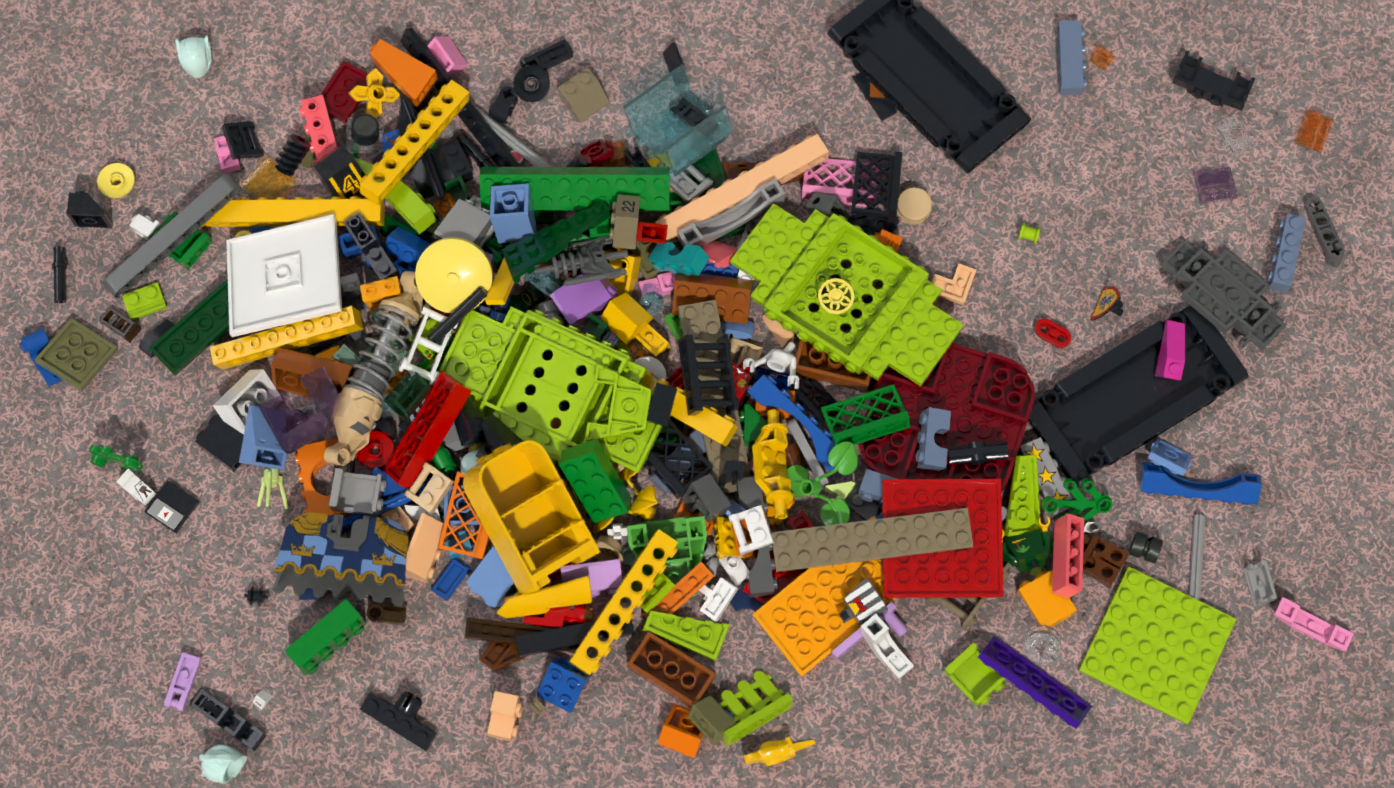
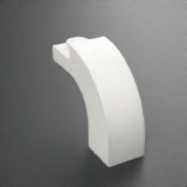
M877 614L861 625V633L871 650L898 680L914 667L889 635V628Z

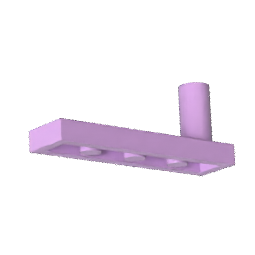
M890 602L887 605L888 612L879 618L882 621L885 620L895 633L902 637L909 629L895 615L894 612L897 607L893 602ZM859 628L831 652V656L836 661L864 638L861 629Z

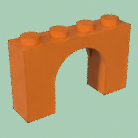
M338 438L297 446V453L294 455L296 464H300L301 469L298 472L299 481L304 485V490H301L303 501H307L308 508H305V514L322 513L331 516L341 514L344 517L354 514L331 511L329 507L330 496L319 494L313 486L316 472L324 465L329 464L324 459L326 448L338 443Z

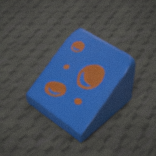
M399 129L382 135L384 153L387 149L391 150L396 139L401 136Z

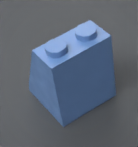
M529 184L491 186L490 220L498 244L518 242L524 237L536 233V221Z
M494 546L466 581L473 593L482 596L484 602L494 608L501 606L505 602L504 597L510 596L517 589Z

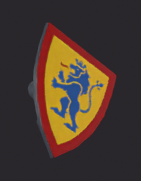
M1114 286L1103 288L1091 316V321L1103 317L1109 311L1119 317L1123 314L1121 309L1123 303L1120 301L1121 295L1118 288Z

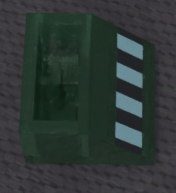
M407 372L383 401L410 426L428 395L431 386L417 372Z

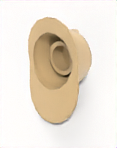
M601 536L594 540L600 553L592 556L599 562L620 559V566L623 564L622 546L616 539Z

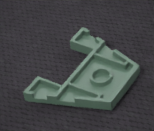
M377 307L369 317L377 325L385 327L387 321L377 316L376 312L379 311ZM396 339L392 348L401 349L403 345ZM345 344L331 357L340 363H346L351 366L368 360L362 356L358 357ZM370 345L365 351L373 354L376 347ZM407 345L405 351L397 352L401 360L404 356H408L410 350ZM390 352L387 361L396 362L398 360L397 357ZM399 364L391 365L395 373L398 371ZM384 366L386 367L389 375H391L392 371L387 366Z

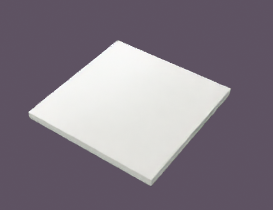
M334 214L226 240L229 332L232 337L342 311L337 220Z

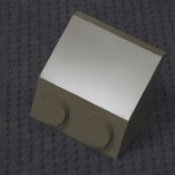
M588 67L558 87L559 97L579 123L610 103L599 81Z

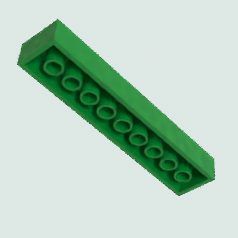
M482 167L479 174L481 208L490 210L491 186L529 184L534 210H586L602 201H605L608 210H612L613 201L617 202V196L620 194L641 196L639 211H670V167Z

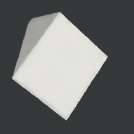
M262 690L256 694L253 703L262 710L272 697Z

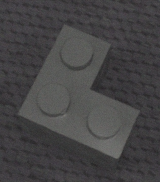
M710 473L692 482L681 499L691 515L700 511L705 516L707 523L727 513L731 507L729 497L722 492L718 481Z

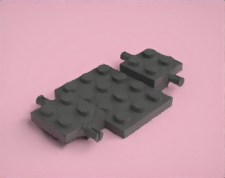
M1183 240L1160 264L1170 274L1165 279V283L1171 286L1176 280L1187 288L1181 295V298L1224 334L1233 326L1244 336L1238 342L1239 346L1242 344V348L1249 342H1252L1263 351L1286 326L1276 315L1282 309L1281 305L1277 308L1279 304L1275 303L1271 307L1261 298L1270 285L1227 249L1215 260L1205 252L1209 248L1208 245L1205 246L1206 243L1203 242L1198 248H1195Z

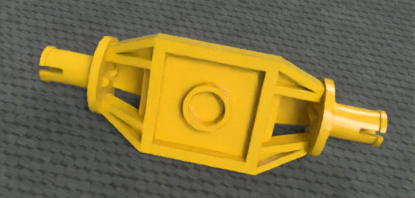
M772 409L767 411L768 424L761 428V433L752 446L755 482L765 492L766 501L775 506V518L785 519L788 517L786 504L790 503L794 498L791 492V480L787 477L785 449L788 446L786 435L788 428L780 423L779 411Z

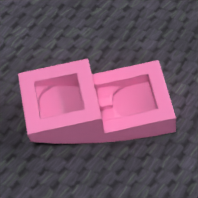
M225 136L214 138L222 173L226 174L241 170L239 159L232 160Z
M669 272L659 274L657 278L639 281L638 287L642 300L646 301L673 293L675 277Z

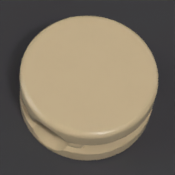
M915 187L904 190L898 197L897 214L900 219L912 225L920 224L927 220L932 208V200L929 194L923 189Z

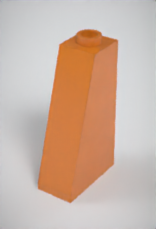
M379 39L377 44H373L370 49L372 62L418 107L438 79L436 70Z

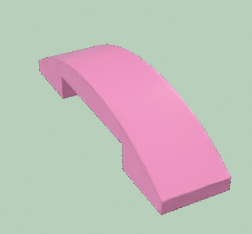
M1284 597L1281 598L1274 613V616L1293 629L1344 652L1347 650L1354 634L1338 625L1333 626L1315 617Z

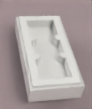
M727 556L726 559H719V563L735 586L747 580L750 571L741 558Z

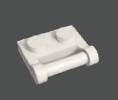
M762 505L728 517L730 523L733 524L740 545V554H746L775 543ZM743 519L746 521L753 542L747 545L740 523Z

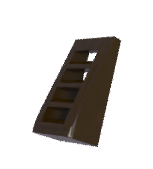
M111 306L99 319L100 323L129 343L142 330L137 323ZM113 314H115L116 316L112 319L110 323H108L107 321L110 319V317ZM119 318H121L118 324L114 327L113 325L118 321ZM125 323H127L126 326L122 329V331H120V328Z

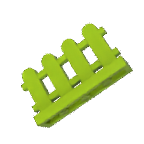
M756 671L753 676L755 683L750 685L747 681L742 680L738 683V693L735 695L730 690L722 692L721 700L723 702L719 703V705L723 709L727 707L735 716L732 719L736 724L724 731L722 742L726 747L791 709L793 698L789 693L784 695L782 689L777 690L771 682L772 677L770 674L765 675L762 671ZM759 688L767 698L762 700L755 690ZM742 697L750 705V708L747 710L739 701Z

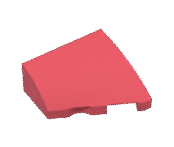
M716 240L702 248L709 256L708 262L715 263L714 266L717 268L729 267L730 259L738 251L737 248Z

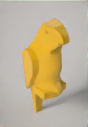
M790 737L785 738V740L768 741L761 744L757 752L743 755L746 765L760 762L770 766L795 757V752L814 745L815 741L809 740L792 744Z

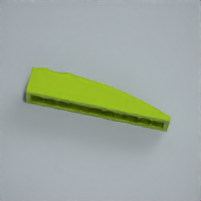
M354 158L363 173L368 176L373 164ZM377 179V180H375V181H377V182H382L383 180H382V179ZM399 181L385 197L391 206L418 234H421L437 221L434 216V208L429 203L426 205L420 193L415 194L402 181Z

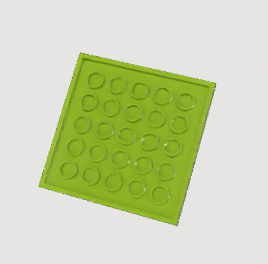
M1128 566L1079 672L1188 725L1237 619Z

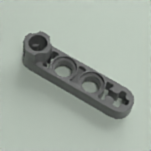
M1310 197L1306 200L1305 204L1306 214L1325 252V262L1327 265L1337 267L1343 259L1345 253L1344 246L1322 200L1318 197ZM1311 203H1313L1314 206H1317L1316 211L1313 206L1310 207ZM1322 218L1326 221V224L1319 225L1316 219ZM1331 234L1333 236V239L1329 241L1325 240L1323 238V235Z

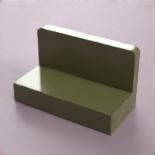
M708 696L693 704L688 718L713 745L720 741L724 731L735 725V721L712 696Z

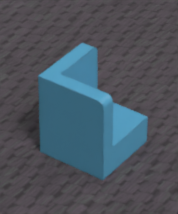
M466 530L458 533L460 541L468 537ZM454 538L445 544L447 547H452L458 542ZM469 540L462 543L466 551L473 553ZM448 551L451 560H453V558L456 559L465 556L463 554Z

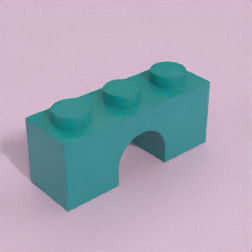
M666 242V244L657 243L648 259L653 264V267L660 272L669 271L674 274L683 273L688 276H699L709 256L697 245L686 244L680 252L672 242Z

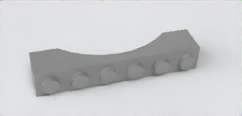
M773 179L759 187L732 208L712 218L692 223L677 232V240L682 248L686 244L703 247L767 212L773 203L777 206L784 203L785 193L777 180Z

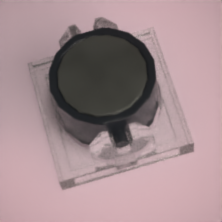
M369 114L348 118L346 129V148L350 153L379 154L383 150L382 135L385 134V119H376Z

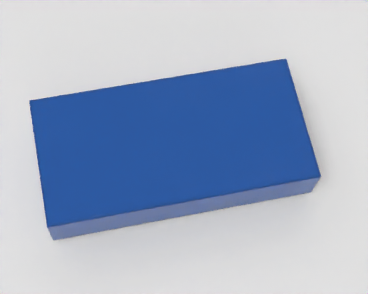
M453 558L431 591L448 601L470 569Z

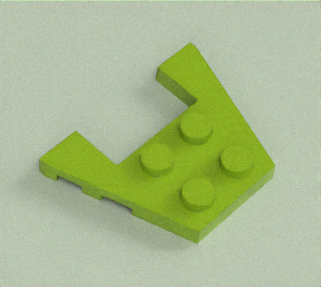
M597 364L594 382L614 385L608 425L587 423L585 440L591 441L647 430V416L653 391Z

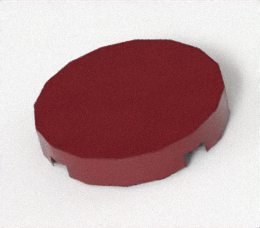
M605 140V143L596 141L584 147L578 157H583L588 162V166H594L610 159L615 149L610 141Z

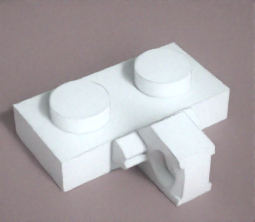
M722 577L716 585L712 584L710 587L705 584L699 590L705 595L703 598L705 603L700 611L718 622L738 591V588Z

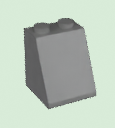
M458 199L435 230L434 235L437 240L459 237L480 246L492 225L490 211L474 207L475 204L468 199H465V201Z

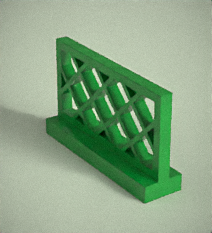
M894 384L821 407V412L833 439L834 447L842 442H852L856 445L910 428L909 415L903 407ZM892 392L893 398L889 401L882 398L883 395ZM873 399L876 401L873 407L864 404L865 400ZM879 402L888 405L885 411L876 408ZM848 405L858 406L854 413L845 410ZM891 407L899 409L900 413L893 415L889 411ZM861 408L870 411L867 417L858 414ZM835 410L839 413L835 419L828 416L827 412ZM873 413L882 415L881 419L878 420L870 418ZM842 414L851 416L848 423L839 420ZM855 418L864 421L860 426L852 425ZM837 424L845 427L844 431L837 433L834 432V428Z

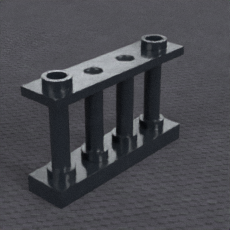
M728 334L716 340L717 343H695L693 335H685L678 340L688 416L697 415L703 411V407H726L727 415L738 410L739 400L736 397L730 353L731 343L728 339ZM718 350L719 361L698 362L696 360L695 351ZM720 369L722 380L700 381L698 370ZM723 388L724 399L703 400L700 389Z

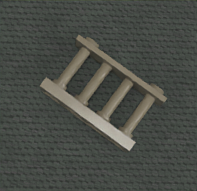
M1009 563L1003 568V581L1011 573L1009 571L1011 566ZM927 598L926 603L930 606H933L935 603L942 604L965 621L961 627L965 630L967 626L971 628L977 620L975 615L987 598H966L976 605L970 615L947 598Z

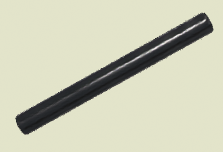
M404 98L401 100V105L408 124L414 123L417 120V115L410 98ZM428 148L421 156V160L435 198L440 200L445 198L446 193Z

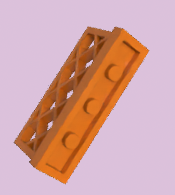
M457 472L438 548L484 559L487 554L490 538L473 510L472 504L469 503L464 495L465 490L462 491L459 486L460 477L464 478L465 474ZM462 495L467 505L457 510L454 502L456 498ZM469 507L474 517L464 522L460 512ZM458 515L462 525L452 529L449 524L450 518ZM476 519L480 527L477 532L472 534L467 524ZM464 526L470 536L460 541L455 531ZM453 534L458 543L452 547L444 546L445 538ZM470 538L475 544L473 553L466 551L462 543Z

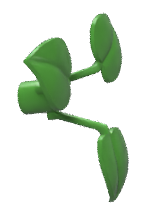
M842 442L830 451L828 462L835 468L820 477L809 479L808 471L801 465H793L787 469V477L791 480V492L794 494V497L801 498L814 495L815 498L828 502V504L822 507L820 513L821 520L825 526L849 523L850 509L848 504L841 498L835 499L832 502L830 498L820 495L819 492L822 489L820 480L834 474L837 470L842 475H849L857 468L858 456L852 442Z

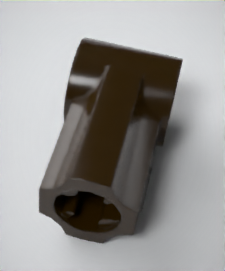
M372 604L367 608L366 614L373 623L405 625L407 608ZM376 608L380 609L381 616L377 619L372 618L371 611Z

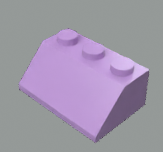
M620 559L561 567L563 583L589 576L591 598L599 597L601 593L613 595L622 582Z

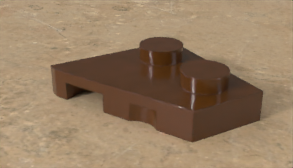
M492 642L481 655L479 661L493 672H496L528 656L519 657L516 645Z

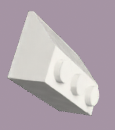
M264 369L249 370L213 407L224 422L244 435L249 405L274 409L283 398Z

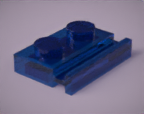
M761 367L756 368L752 381L757 382L763 375L765 377L770 375L777 382L775 386L779 390L791 388V385L788 386L790 374Z

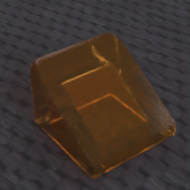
M1100 45L1089 61L1104 71L1117 56L1103 45Z

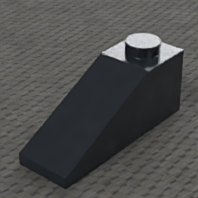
M469 397L454 421L461 446L477 444L485 438L480 425L484 418Z

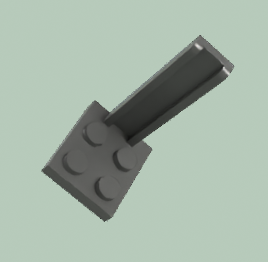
M354 273L340 277L342 309L353 306L359 310L356 297L362 296L360 289L362 284L358 274ZM364 328L363 330L345 334L348 348L360 357L359 352L365 351L368 348V344L365 341Z

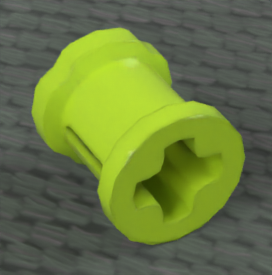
M1023 223L1018 239H1027L1037 244L1041 228L1038 227L1036 229Z

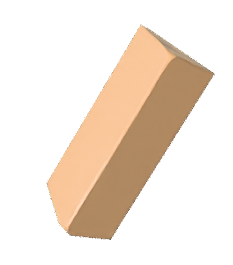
M765 314L763 315L762 319L781 347L786 346L789 342H793L794 334L792 331L785 330L776 320L772 321Z

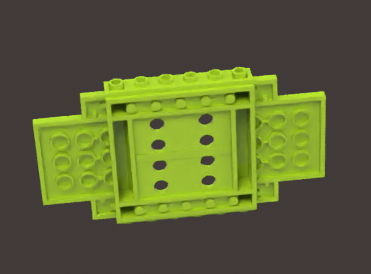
M773 203L730 260L731 265L759 282L750 298L764 307V313L768 319L776 320L785 330L796 333L797 337L802 341L810 342L820 352L824 351L833 361L844 364L845 368L850 372L860 374L864 371L877 381L887 367L890 366L914 383L922 386L964 327V324L933 305L942 293V289L928 281L929 273L924 267L913 264L908 257L899 255L889 245H883L875 236H869L864 233L862 228L857 225L853 226L841 215L838 216L833 213L829 218L815 209L804 223ZM849 260L852 266L845 269L841 266V262ZM833 274H838L842 280L849 283L854 292V301L850 309L838 315H833L823 310L818 301L820 287L824 282L830 280ZM875 280H880L883 282V287L876 289L872 283ZM833 283L836 288L843 285L841 283ZM848 290L844 296H847L851 300V295ZM869 294L872 296L873 301L868 304L864 303L862 296ZM843 299V303L849 304L845 299ZM831 302L824 303V305L830 309L829 305ZM816 303L820 309L817 312H811L808 308L809 305ZM833 304V310L835 311L837 306ZM839 304L840 307L838 311L845 309L846 306H842L841 304ZM859 309L862 312V316L854 318L851 315V311ZM842 324H849L851 331L848 333L842 332L840 329Z
M510 307L503 323L474 310L470 311L465 316L438 371L439 374L441 371H444L472 390L469 398L484 419L493 413L523 441L529 440L541 444L555 465L560 460L562 450L588 442L585 440L588 422L608 425L614 385L594 382L596 365H601L640 385L647 372L646 368L633 363L634 360L629 356V352L621 348L617 351L612 348V344L606 341L599 343L595 341L596 337L588 333L582 335L578 333L579 329L571 325L568 328L562 326V321L553 317L549 320L545 318L546 314L535 310V312L528 310L527 313ZM546 350H551L553 352L552 359L544 360L543 353ZM582 365L587 368L586 374L578 376L577 368ZM538 367L544 369V375L541 378H536L534 375V371ZM571 383L578 385V391L574 394L568 391V386ZM534 385L536 392L533 395H527V386ZM565 400L570 403L569 409L561 411L559 408L560 403ZM521 402L527 404V410L524 413H519L517 410V406ZM554 418L561 420V426L558 429L551 427V421ZM648 422L647 430L598 439L609 460L640 474L662 426Z

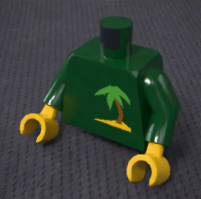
M1048 516V523L1046 525L1041 524L1040 518L1038 520V525L1042 528V532L1038 529L1005 538L1004 542L1002 540L1004 562L1015 567L1018 572L1029 570L1031 575H1038L1041 572V567L1045 565V559L1049 557L1052 549L1051 533L1048 531L1050 525V518ZM1002 529V538H1003L1005 533H1004V530Z

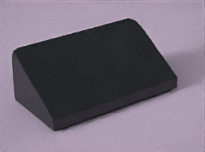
M673 42L663 52V56L673 84H678L687 80V73L676 43Z
M656 383L647 416L649 423L668 427L677 393L676 388Z

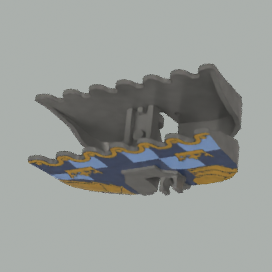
M306 513L293 519L287 526L273 568V573L277 574L273 586L274 593H282L290 585L293 587V592L296 595H302L307 588H311L313 595L320 598L324 596L327 590H331L333 597L337 600L343 599L345 594L350 592L353 600L356 602H361L366 595H371L375 604H381L386 597H390L394 606H403L408 535L399 523L387 518L364 515L363 519H357L353 522L350 538L342 537L344 515L341 514L331 516L322 513Z

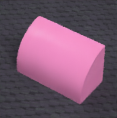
M434 37L427 46L450 76L468 65L450 37Z

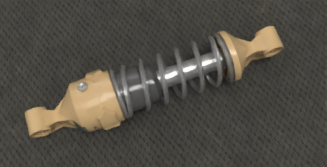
M414 271L402 273L400 282L403 286V293L380 302L379 311L376 314L381 319L387 321L385 327L376 324L371 325L374 331L381 334L379 341L370 337L365 338L368 344L376 348L373 354L363 350L359 352L362 357L368 360L353 365L356 370L352 377L347 378L350 383L345 385L342 392L335 398L331 419L335 425L339 442L326 448L324 452V459L329 464L344 466L353 461L356 453L369 443L371 430L376 427L375 421L379 420L382 415L381 407L384 402L382 395L384 391L390 388L387 378H392L396 375L391 365L399 364L401 359L397 352L407 349L403 339L412 336V331L408 326H415L424 315L421 314L423 297L417 288ZM401 326L407 329L408 335H398ZM396 339L402 343L403 348H392ZM390 352L397 357L398 360L396 362L387 361ZM384 366H387L392 371L391 375H389L386 367Z

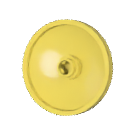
M448 237L433 242L423 251L416 265L415 280L421 296L428 304L442 312L453 313L479 287H482L488 294L492 285L493 271L489 258L478 245L467 239Z

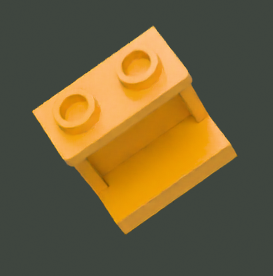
M397 276L360 285L363 302L368 304L371 314L382 300L395 297L404 292Z
M1052 570L1049 572L1042 571L1035 576L1036 579L1032 582L1029 580L1019 585L1017 595L1022 597L1037 621L1038 629H1045V631L1074 615L1077 611L1070 598L1052 593Z

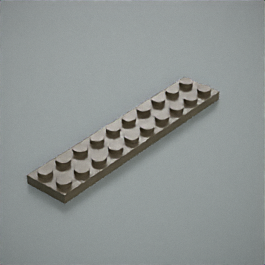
M716 300L677 307L683 336L693 335L695 343H717L716 340L723 336ZM718 350L695 351L698 362L719 361ZM720 369L698 370L700 381L722 380ZM723 388L700 389L703 400L724 399ZM713 407L718 410L717 414L724 417V415H727L726 407ZM738 410L727 415L735 420L733 424L738 427L727 447L702 434L707 460L713 466L710 474L718 483L719 465L726 460L745 461L743 478L751 477ZM732 479L730 483L725 484V487H720L724 494L737 492L736 484L732 485Z
M968 508L771 532L775 542L773 543L776 572L973 548Z

